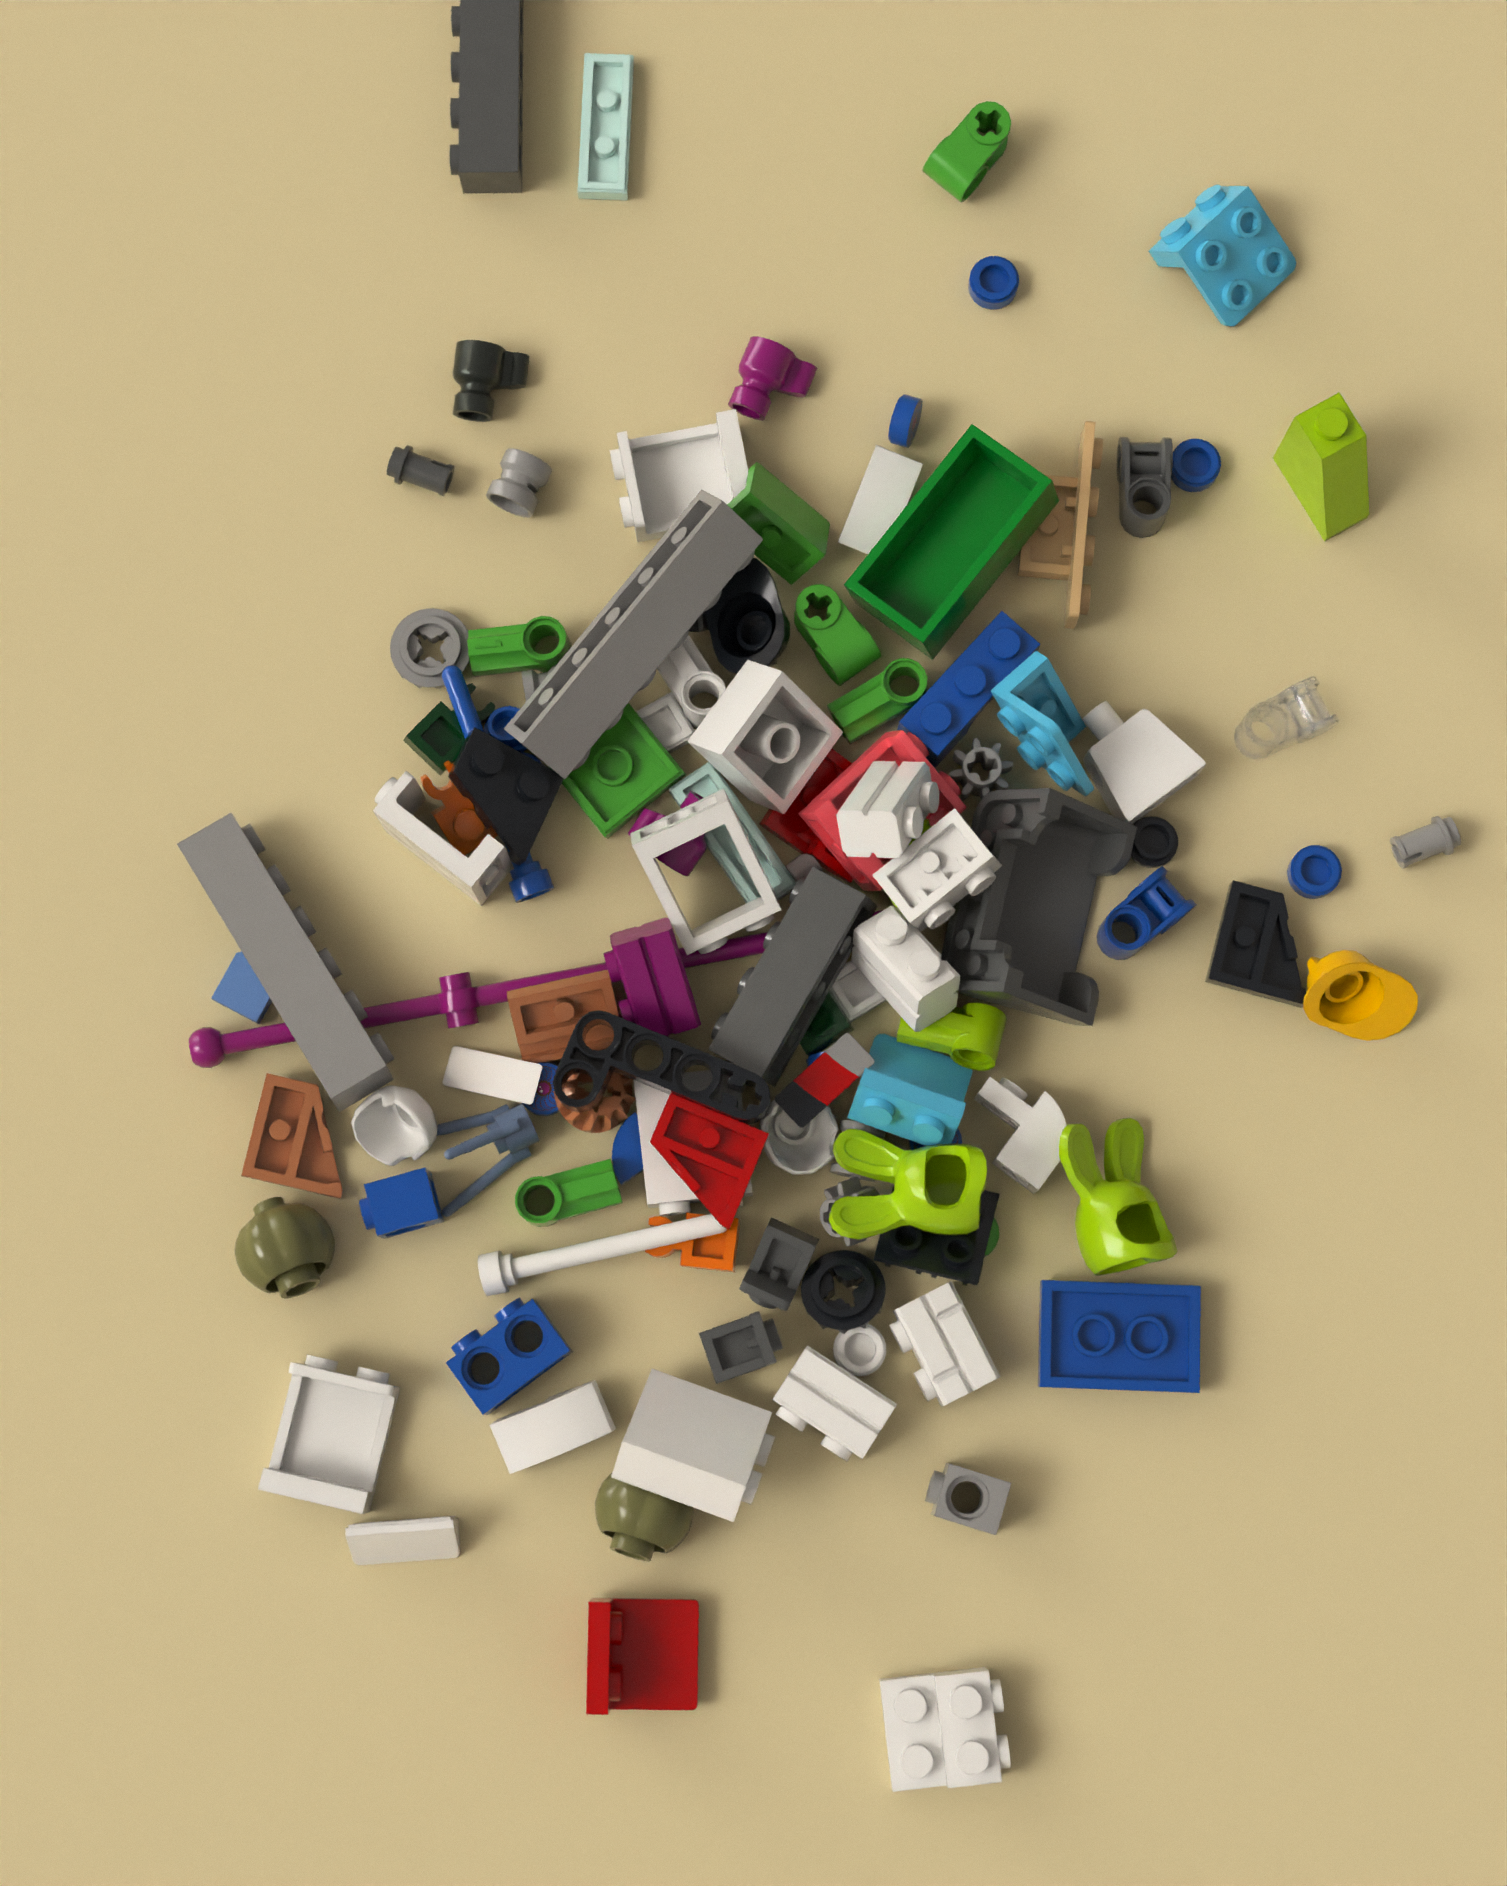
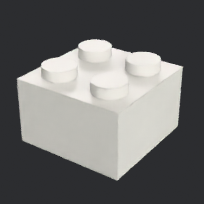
M747 660L687 742L748 800L785 814L840 738L843 731L783 671Z

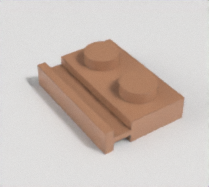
M608 970L507 991V1000L522 1060L537 1064L561 1059L577 1022L588 1012L600 1010L619 1017ZM596 1025L586 1034V1045L592 1050H604L613 1042L614 1031L606 1025Z

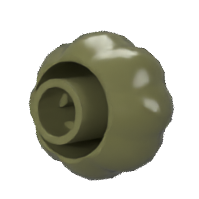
M282 1197L269 1198L257 1204L253 1208L255 1216L240 1230L235 1242V1256L241 1274L258 1289L266 1293L279 1292L281 1298L285 1299L303 1295L316 1288L321 1283L319 1276L330 1267L335 1252V1239L327 1221L315 1209L305 1204H285Z
M612 1473L603 1481L596 1497L595 1513L601 1533L613 1538L610 1546L611 1550L630 1558L650 1562L654 1551L668 1553L681 1544L688 1535L692 1524L693 1507L611 1478Z

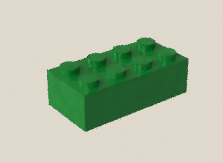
M971 424L844 584L845 588L858 606L933 660L1057 505L1059 498L1053 481Z

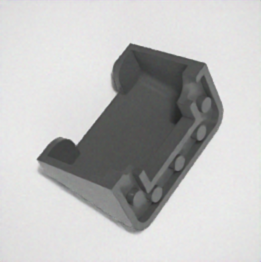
M1052 788L1009 789L989 792L977 805L971 828L1002 866L994 873L996 879L987 889L975 896H971L969 893L953 906L955 912L949 918L941 960L947 961L960 975L957 993L1072 1025L1093 1026L1099 1001L1098 986L1092 977L1076 972L1097 876L1115 875L1127 865L1132 855L1137 827Z

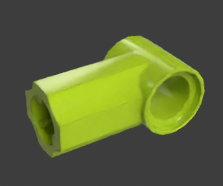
M977 1002L967 1003L962 1008L956 1007L949 1014L917 1032H914L901 1017L897 1042L950 1055V1058L962 1067L986 1071L993 1069L996 1064L1007 1018L998 1008Z

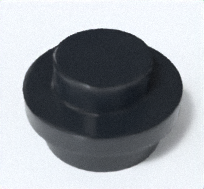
M1150 816L1142 818L1133 824L1137 827L1131 858L1137 864L1146 868H1158L1167 864L1174 857L1178 849V836L1174 827L1168 821L1160 817Z

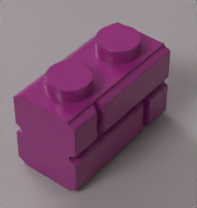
M669 918L658 919L645 923L640 927L635 926L610 935L612 950L603 954L612 983L622 980L627 999L618 1001L623 1019L667 1037L670 1034H678L698 1028L701 1025L700 1017Z

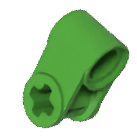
M986 101L977 104L955 130L934 149L923 167V173L958 201L964 202L976 190L986 173L1005 152L1011 128L1009 112L996 102Z
M822 584L811 585L798 595L795 604L794 624L813 650L822 668L835 684L841 686L881 657V652L872 636L854 618L832 588ZM809 605H813L817 610L825 606L827 608L825 620L822 621L817 615L809 619Z

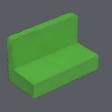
M756 462L748 471L746 487L727 505L763 538V541L755 549L754 555L792 585L826 555L830 523L760 463Z

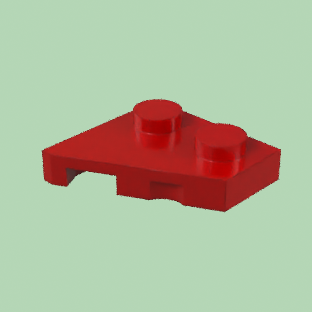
M670 1093L650 1143L719 1224L730 1230L767 1142L769 1133Z

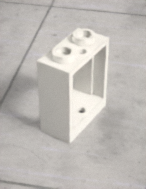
M724 788L630 833L632 847L687 955L697 950L700 954L712 952L728 941L726 936L743 928L746 931L760 929L773 921L775 918L774 913L782 910L777 895ZM725 824L760 897L691 930L655 857Z

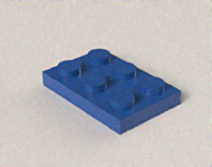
M1041 1280L1038 1387L1200 1393L1201 1286Z

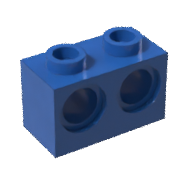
M520 1297L515 1299L494 1315L499 1324L482 1336L475 1329L451 1347L455 1356L448 1360L446 1364L483 1415H489L573 1352L539 1303L534 1299H531L526 1304L523 1303ZM525 1322L537 1323L543 1333L541 1345L532 1352H522L516 1346L514 1340L517 1328ZM490 1353L498 1360L499 1373L493 1382L483 1385L474 1379L472 1364L479 1355Z

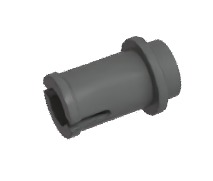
M409 445L404 449L396 446L387 467V475L394 477L396 484L401 485L405 481L436 492L443 497L450 487L454 474V465H447L413 452V447Z

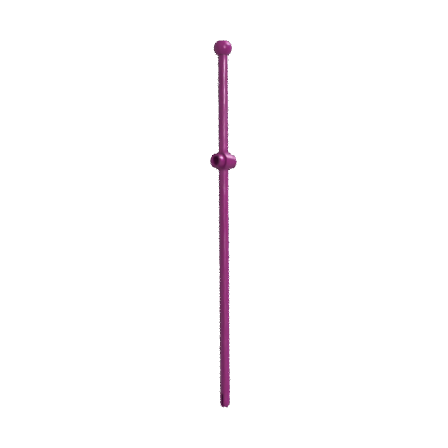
M881 911L874 912L873 916L880 913ZM768 932L728 939L723 946L706 954H700L697 950L687 955L684 948H679L685 968L759 955L765 951L763 943ZM606 962L475 987H472L469 972L439 977L441 993L364 1007L368 1017L360 1021L365 1029L446 1014L448 1029L479 1023L476 1008L508 1002L507 991L608 969ZM285 1022L221 1034L219 1030L212 1027H202L190 1035L189 1049L195 1065L202 1068H212L219 1065L227 1054L296 1042Z

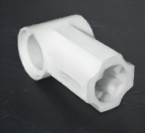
M689 634L684 643L676 650L671 651L657 668L682 707L692 727L698 728L712 707L707 709L697 708L691 703L692 698L699 693L705 692L713 694L719 699L726 690L723 680L713 673Z

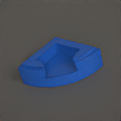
M636 1112L630 1115L621 1125L613 1143V1168L621 1186L644 1171Z

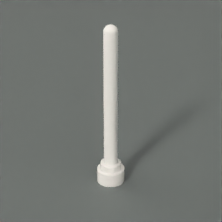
M712 1214L517 1258H513L511 1253L502 1255L501 1251L478 1255L479 1276L486 1296L509 1292V1286L517 1285L520 1278L725 1232L727 1229L722 1227Z

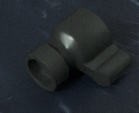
M463 340L457 342L453 378L460 385L461 391L455 395L453 415L469 421H491L493 419L494 399L490 396V392L493 389H520L526 387L530 356L524 353L505 351L503 347L486 341Z

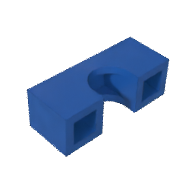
M1001 611L899 721L897 731L903 730L905 733L910 732L917 736L928 749L929 755L926 758L936 768L968 733L969 727L982 710L994 699L991 690L1031 654L1038 651L1040 643Z

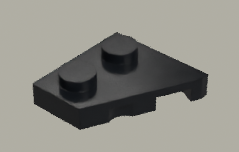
M475 727L468 733L448 775L462 796L467 797L473 803L475 813L488 829L492 826L510 850L508 853L510 860L518 866L524 863L564 778L550 768Z
M1234 880L1229 884L1205 982L1296 1007H1303L1306 989H1302L1296 963L1298 955L1294 938L1288 929L1287 920L1289 916L1283 893Z

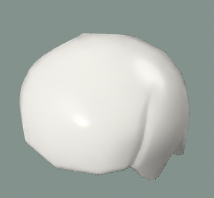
M394 1085L382 1087L369 1095L355 1110L351 1121L358 1143L370 1156L389 1166H395L409 1157L416 1161L431 1148L437 1136V1122L429 1103L415 1090Z
M775 1100L770 1103L769 1111L759 1123V1129L769 1133L763 1149L768 1159L774 1165L792 1175L813 1174L830 1163L834 1157L833 1143L839 1130L836 1118L831 1113L830 1107L827 1106L805 1127L800 1128Z

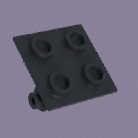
M986 1190L983 1191L978 1230L969 1234L943 1235L925 1232L910 1225L901 1226L880 1234L874 1261L883 1262L886 1267L895 1265L916 1270V1274L919 1275L922 1272L931 1274L932 1278L940 1276L961 1281L962 1285L965 1286L968 1283L978 1285L1000 1194Z

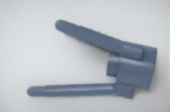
M522 1103L511 1109L506 1104L491 1112L437 1125V1136L489 1124L486 1126L487 1132L447 1149L444 1152V1157L448 1160L492 1142L499 1154L508 1150L510 1152L445 1206L442 1210V1214L445 1217L451 1216L459 1208L467 1204L515 1163L532 1156L528 1146L540 1140Z

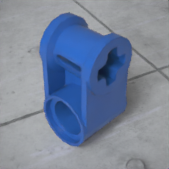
M1163 866L1154 871L1132 890L1128 897L1117 905L1099 926L1096 935L1097 944L1101 951L1109 958L1125 960L1134 956L1159 934L1162 935L1173 927L1197 905L1192 899L1185 900L1166 878L1168 871ZM1124 922L1130 925L1135 932V942L1125 944L1118 941L1112 933V924Z

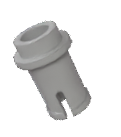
M1435 816L1431 819V824L1398 837L1394 836L1390 838V843L1397 863L1404 869L1413 863L1441 852L1445 855L1453 854L1454 847L1461 845V838L1457 826L1451 817L1442 819L1439 816Z

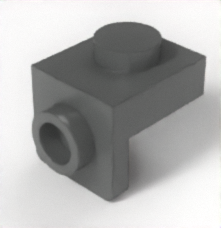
M771 1217L739 1289L749 1294L750 1299L762 1307L769 1309L779 1308L787 1311L819 1239Z
M759 1311L699 1333L716 1384L775 1364L777 1361L773 1352L783 1349L773 1318L762 1321Z

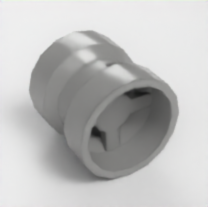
M509 448L505 451L500 463L502 468L501 478L491 482L486 497L490 502L509 513L530 518L538 504L535 493L538 492L540 487L547 484L552 469L547 463L532 454Z

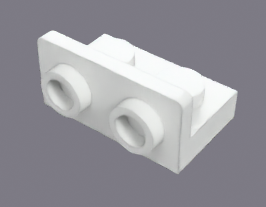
M954 808L908 845L900 858L891 859L872 876L909 923L919 931H922L927 927L935 929L945 923L955 912L953 906L970 893L971 896H975L987 889L995 881L996 875L994 873L1002 865Z

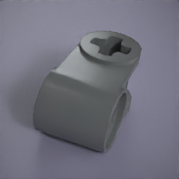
M1128 437L1119 438L1117 448L1119 518L1122 527L1132 536L1139 538L1151 537L1160 530L1165 521L1171 503L1173 444L1171 438L1163 437L1160 443L1130 442ZM1138 501L1149 502L1155 507L1157 512L1149 515L1142 514L1134 507V503Z

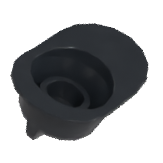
M753 558L744 569L736 572L722 589L718 602L711 609L704 611L718 662L729 672L737 674L747 660L768 667L776 665L777 658L784 652L789 642L790 622L785 611L782 609L775 581L769 569L757 558Z

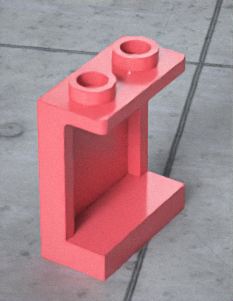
M903 730L884 733L798 813L863 891H881L883 889L872 875L893 858H877L874 853L870 857H847L842 851L836 814L873 761H896L898 766L903 761L925 762L930 767L931 780L936 782L939 788L938 809L935 813H929L926 819H929L930 826L936 824L954 808L960 814L967 808L958 797L961 794V790L956 782L945 772H938L926 758L929 755L928 749L917 736L910 732L905 733Z

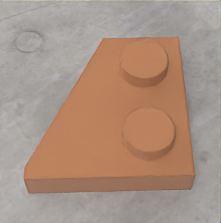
M269 1073L266 1074L241 1174L242 1177L341 1199L343 1190L318 1085Z

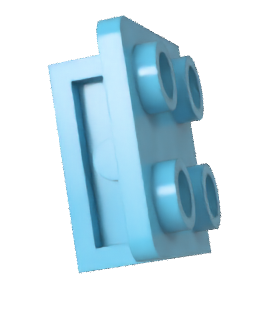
M1214 185L1196 198V207L1185 217L1172 221L1161 231V239L1149 250V253L1159 267L1184 268L1219 322L1224 326H1235L1294 271L1296 260L1249 186Z
M1035 651L991 690L992 695L1001 708L997 713V717L1011 734L1018 737L1021 744L1017 747V751L1031 768L1038 770L1043 767L1047 770L1053 781L1063 790L1068 791L1072 787L1086 797L1094 790V787L1069 744L1073 738L1086 728V725L1049 659Z
M886 1034L877 1035L869 1052V1055L874 1059V1064L870 1068L864 1069L847 1118L925 1146L950 1144L963 1116L966 1106L964 1099L973 1071L958 1065L949 1056L929 1049L897 1042V1038Z

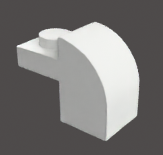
M989 1077L974 1100L1015 1129V1132L993 1160L992 1164L1035 1194L1060 1161V1136L1066 1127L1064 1115L1057 1102L1046 1091L1043 1092L1033 1107L1024 1102L1028 1096L1027 1093L1015 1083L1004 1077L998 1083Z

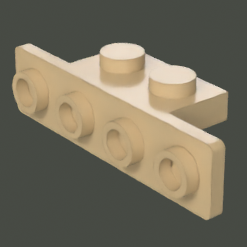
M1085 421L1080 435L1077 478L1045 475L1053 481L1059 502L1019 553L1018 576L1068 581L1064 628L1067 629L1075 628L1079 614H1088L1091 585L1082 584L1083 567L1092 566L1095 536L1086 535L1088 517H1096L1099 500V487L1090 486L1092 469H1100L1103 452V439L1094 438L1096 422Z

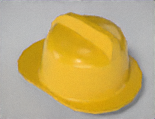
M1339 950L1321 959L1310 957L1307 961L1309 974L1307 976V992L1304 996L1303 1009L1308 1019L1320 1026L1328 1027L1356 1039L1366 1041L1379 1040L1400 1032L1411 1022L1417 1011L1418 995L1409 981L1396 973L1374 965L1364 955L1354 950Z

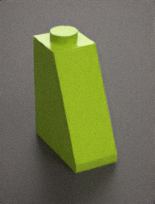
M1338 392L1295 416L1273 456L1274 461L1324 542L1369 516L1367 437L1342 395Z

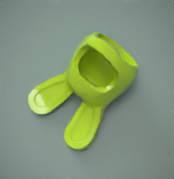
M1131 1118L1118 1119L1107 1129L1104 1144L1105 1180L1097 1165L1091 1136L1085 1125L1068 1124L1060 1136L1059 1158L1069 1181L1080 1196V1203L1077 1207L1075 1218L1079 1248L1086 1265L1096 1276L1113 1274L1152 1262L1164 1261L1174 1257L1177 1253L1174 1237L1165 1223L1156 1199L1148 1187L1140 1184L1144 1134L1139 1122Z
M847 1129L837 1136L833 1143V1153L836 1161L842 1168L855 1174L894 1184V1192L888 1195L847 1196L836 1200L829 1214V1222L832 1229L840 1236L859 1240L907 1225L925 1232L943 1235L969 1234L979 1229L981 1195L986 1188L987 1163L982 1149L970 1144L950 1143L925 1146L915 1150H903L875 1135L858 1129Z

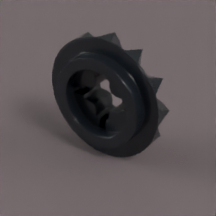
M849 1250L833 1251L818 1258L806 1271L801 1285V1296L807 1315H810L817 1321L822 1329L828 1327L839 1330L843 1334L850 1329L866 1328L869 1321L876 1314H881L886 1294L884 1277L879 1267L867 1256ZM834 1276L846 1288L853 1285L857 1287L852 1292L854 1307L851 1308L849 1303L846 1304L841 1298L834 1301L832 1299L829 1300L835 1295Z

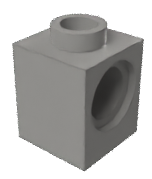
M946 1463L943 1473L934 1470L925 1501L934 1504L931 1512L933 1516L996 1535L1011 1483ZM964 1481H970L975 1484L980 1493L979 1504L974 1510L967 1513L957 1511L951 1501L954 1487Z

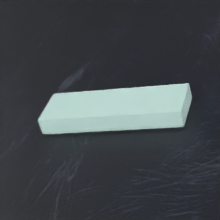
M584 53L578 173L579 199L628 201L634 76L633 55Z
M707 762L671 786L669 793L679 807L690 791L705 798L724 788L777 895L778 901L791 893L796 884L795 880L714 766ZM725 824L705 833L704 838L707 848L745 903L759 898L760 895Z

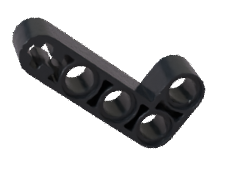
M600 1010L588 1012L577 1022L553 1080L554 1092L563 1106L579 1113L590 1111L599 1104L613 1072L669 1095L673 1093L745 1124H754L763 1119L770 1106L769 1086L756 1073L609 1012ZM596 1025H606L614 1031L613 1042L604 1050H592L585 1042L586 1034ZM654 1045L662 1050L663 1060L659 1067L654 1070L644 1071L635 1066V1053L642 1046ZM691 1066H705L713 1074L712 1082L706 1089L696 1092L684 1086L682 1082L683 1074ZM577 1073H584L593 1079V1088L590 1094L579 1100L566 1096L564 1088L568 1078ZM722 1075L731 1076L727 1081L728 1088L743 1093L747 1086L754 1087L755 1098L761 1101L758 1106L750 1104L746 1111H741L738 1109L737 1098L725 1092L722 1093L721 1103L714 1101L713 1099L721 1088Z

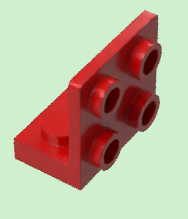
M592 1598L588 1602L586 1715H608L611 1709L695 1710L697 1708L699 1602L696 1599Z

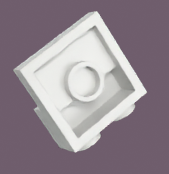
M986 1667L879 1679L893 1792L939 1786L956 1788L1002 1782L1001 1769L1011 1768L1007 1735L996 1734L994 1713L1004 1712L1003 1694L1000 1679L990 1680L989 1670Z

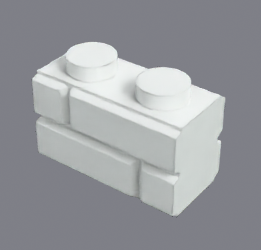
M896 761L872 762L836 814L842 851L847 857H870L874 853L877 858H900L912 838H919L921 836L923 821L929 813H935L939 806V788L936 782H932L930 767L925 762L903 761L900 766H898Z
M891 905L854 929L853 944L855 946L852 948L851 961L914 1032L923 1030L956 1008L958 999L956 991L959 989L960 975L947 961L941 960L942 955L917 928L909 923L898 908Z
M952 1281L893 1311L897 1321L889 1325L903 1353L911 1349L913 1350L921 1366V1369L913 1374L927 1401L937 1398L940 1406H945L1000 1378Z
M808 1345L772 1399L781 1405L775 1415L803 1432L807 1424H810L825 1434L820 1444L845 1461H848L852 1453L863 1459L897 1405Z

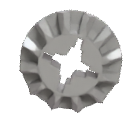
M428 608L413 612L398 624L392 635L390 643L392 662L400 676L413 683L419 689L422 687L441 689L444 686L442 672L447 666H457L463 672L467 664L470 663L467 643L468 630L460 619L445 610ZM418 635L424 640L428 639L433 644L444 639V643L440 647L445 661L443 664L431 656L424 661L419 659L424 651L420 645L421 642L417 637Z

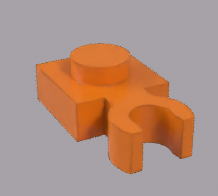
M448 760L443 764L446 770L450 772L453 763ZM426 774L420 777L421 784L427 794L434 799L441 800L444 804L431 813L450 845L459 852L467 855L475 850L487 834L493 838L498 836L492 826L488 829L475 813L473 803L467 797L462 796L451 780L444 787H435Z
M686 1213V1219L703 1216L704 1214ZM654 1216L649 1218L648 1225L654 1227L672 1223V1221L666 1217ZM734 1218L730 1230L727 1229L723 1233L645 1250V1252L656 1258H665L672 1255L675 1251H681L680 1265L682 1267L735 1273L741 1220Z

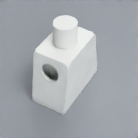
M1104 701L1082 719L1099 740L1087 751L1083 759L1085 767L1112 816L1132 825L1196 778L1206 765V762L1193 749L1145 708L1126 722H1123L1111 705Z

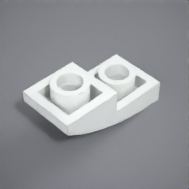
M876 445L838 543L869 554L907 506L923 463Z
M596 1380L550 1396L540 1404L504 1416L490 1424L510 1474L566 1453L607 1435L616 1429Z

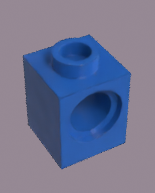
M426 1167L364 1184L367 1198L359 1200L364 1224L367 1230L375 1228L377 1236L383 1239L444 1222L432 1173Z

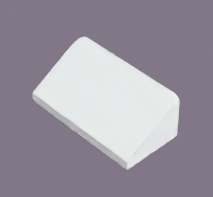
M456 1516L354 1523L345 1528L350 1553L354 1563L357 1565L448 1559L458 1557L461 1552L459 1518H456Z

